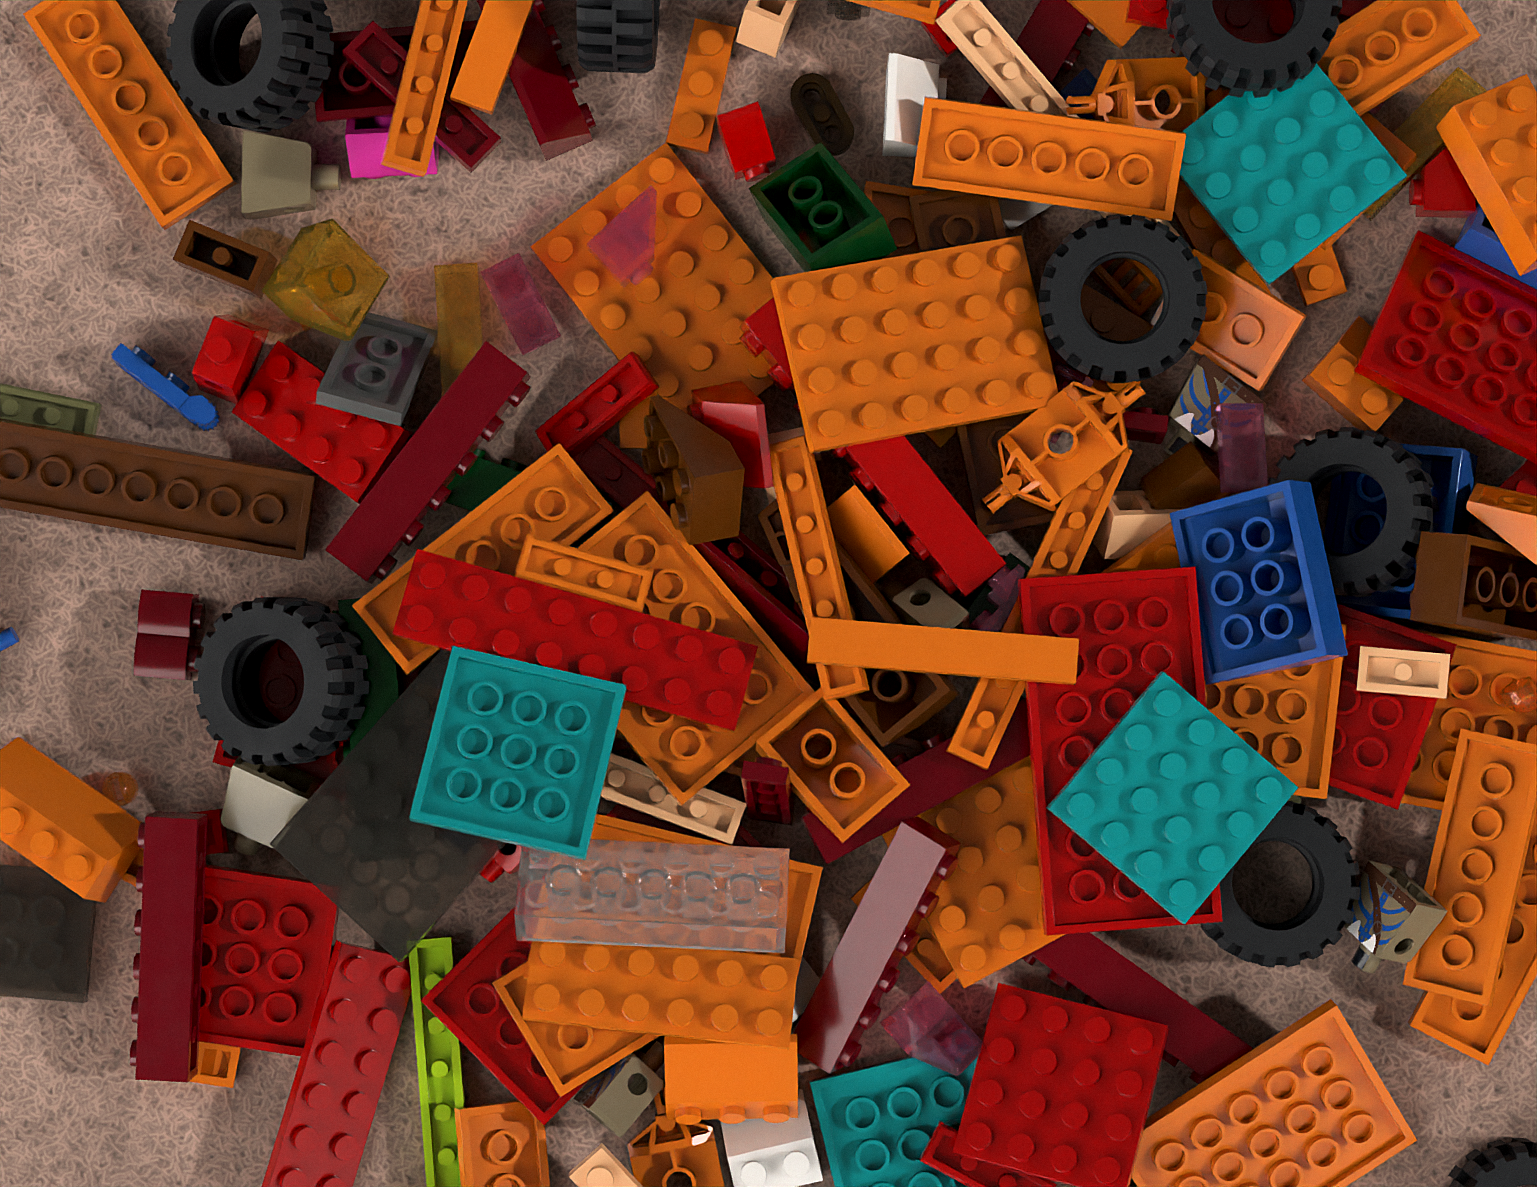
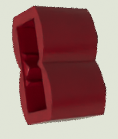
M141 589L138 608V633L134 652V676L191 680L192 672L199 671L194 669L196 655H202L200 646H195V635L197 629H203L206 612L205 604L199 603V594Z

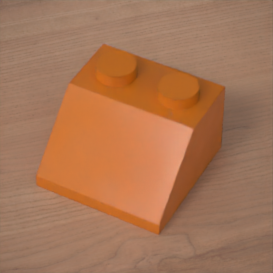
M1358 316L1306 374L1302 381L1355 428L1376 432L1405 397L1353 371L1372 329L1365 320Z
M853 485L827 508L833 536L873 584L905 560L910 554L856 485Z

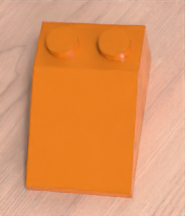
M1476 483L1467 501L1466 510L1537 565V496Z
M821 687L756 741V751L761 757L779 760L782 762V767H789L793 793L842 843L910 786L908 781L836 699L831 701L824 700Z

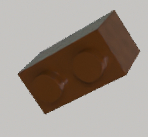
M192 220L188 221L173 257V260L183 268L259 299H262L278 261L266 250Z

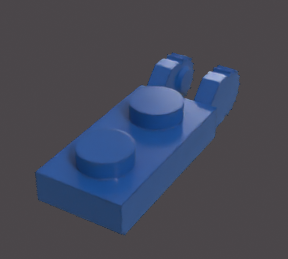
M120 343L111 354L112 359L118 367L193 425H198L199 429H203V431L208 430V432L210 429L214 430V427H218L217 423H220L218 420L220 416L218 415L219 412L215 411L216 407L209 403V400L203 395L189 396L186 394L190 387L172 372H169L164 377L152 367L156 362L155 359L143 349L135 345L130 350Z

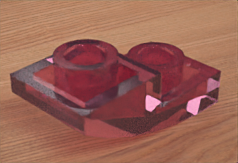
M1020 564L1016 565L1012 570L1004 565L986 583L992 590L985 597L997 610L992 614L986 608L968 626L970 630L998 632L1001 629L1019 595L1018 579L1024 578L1025 569Z

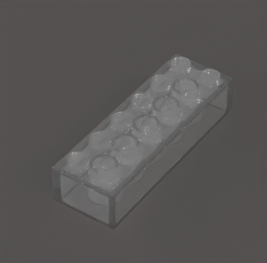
M591 839L585 861L521 846L514 914L517 940L785 953L790 849Z

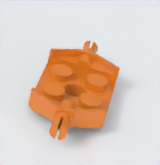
M1186 57L1109 59L1103 67L1090 96H1068L1066 104H1081V106L1066 107L1068 115L1091 113L1095 120L1182 132L1210 110L1212 106L1229 95L1230 89L1221 90V88H1218L1215 91L1206 86L1205 83L1208 78L1199 72L1194 77L1185 68L1188 63ZM1161 90H1165L1170 98L1169 107L1163 114L1158 112L1155 106V98Z
M1133 381L1115 395L1111 392L1107 395L1081 383L1071 382L1047 401V407L1037 409L997 441L1003 477L1000 479L1002 484L985 498H982L983 502L993 514L1010 499L1018 496L1054 512L1057 510L1055 505L1123 451L1125 454L1130 452L1122 414L1129 405L1146 394L1142 387L1138 385L1137 381ZM1066 432L1073 436L1071 449L1062 454L1052 452L1049 446L1051 438L1057 433Z
M663 1086L662 1092L665 1102V1086ZM659 1091L654 1098L657 1111L655 1120L627 1144L635 1179L643 1187H667V1179L672 1173L683 1172L690 1177L692 1187H725L713 1124L700 1121L697 1124L684 1125L677 1123L675 1120H667L666 1104L662 1102L661 1092Z

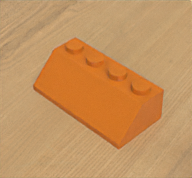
M17 737L0 749V840L82 898L106 903L141 849L138 847V829L142 821L21 737Z

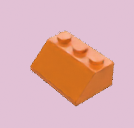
M791 1034L789 1050L664 1036L667 1120H675L679 1124L692 1125L699 1123L701 1120L719 1119L726 1124H737L745 1121V1119L763 1118L764 1121L769 1123H782L789 1120V1118H798L797 1034Z

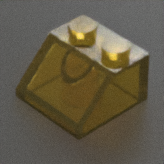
M332 218L300 229L262 289V292L291 320L344 341H349L354 337L390 276Z

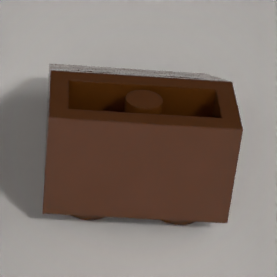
M659 395L650 397L649 415L644 417L647 449L642 450V464L645 473L652 475L656 482V490L660 501H666L675 529H681L689 545L739 536L745 468L730 441Z

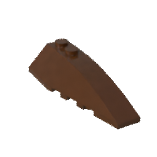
M776 498L757 516L775 557L786 575L793 598L804 616ZM834 537L853 620L906 625ZM865 668L870 690L844 698L880 745L884 747L928 722L961 694L945 674Z

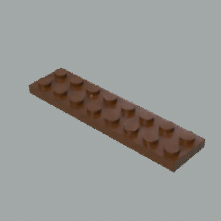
M940 190L908 198L919 253L1006 238L998 197ZM1033 412L956 426L976 526L984 536L1050 523L1055 514V511H1050L1023 500L1019 496L1010 499L993 514L982 500V498H985L1002 484L1000 479L1003 477L997 441Z
M0 418V508L297 560H304L306 558L318 476L316 473Z

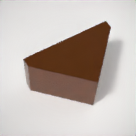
M1191 441L1144 475L1140 481V486L1154 510L1186 509L1233 496L1221 475Z

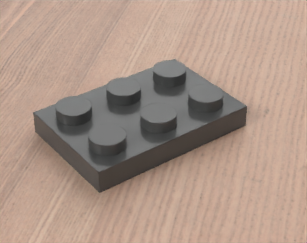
M356 309L318 387L316 404L401 426L436 347L438 331Z

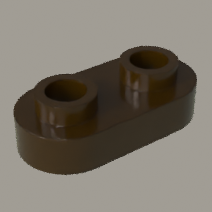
M816 73L800 76L793 83L790 93L791 105L814 146L821 142L832 156L843 154L850 148L854 139L852 121L830 82L825 77ZM806 92H817L820 100L813 105L807 104L803 98ZM829 128H836L839 130L841 137L835 142H830L824 136L825 131Z

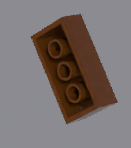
M1421 531L1420 543L1415 553L1417 566L1414 589L1410 595V620L1499 638L1537 642L1536 564L1509 544L1467 534Z

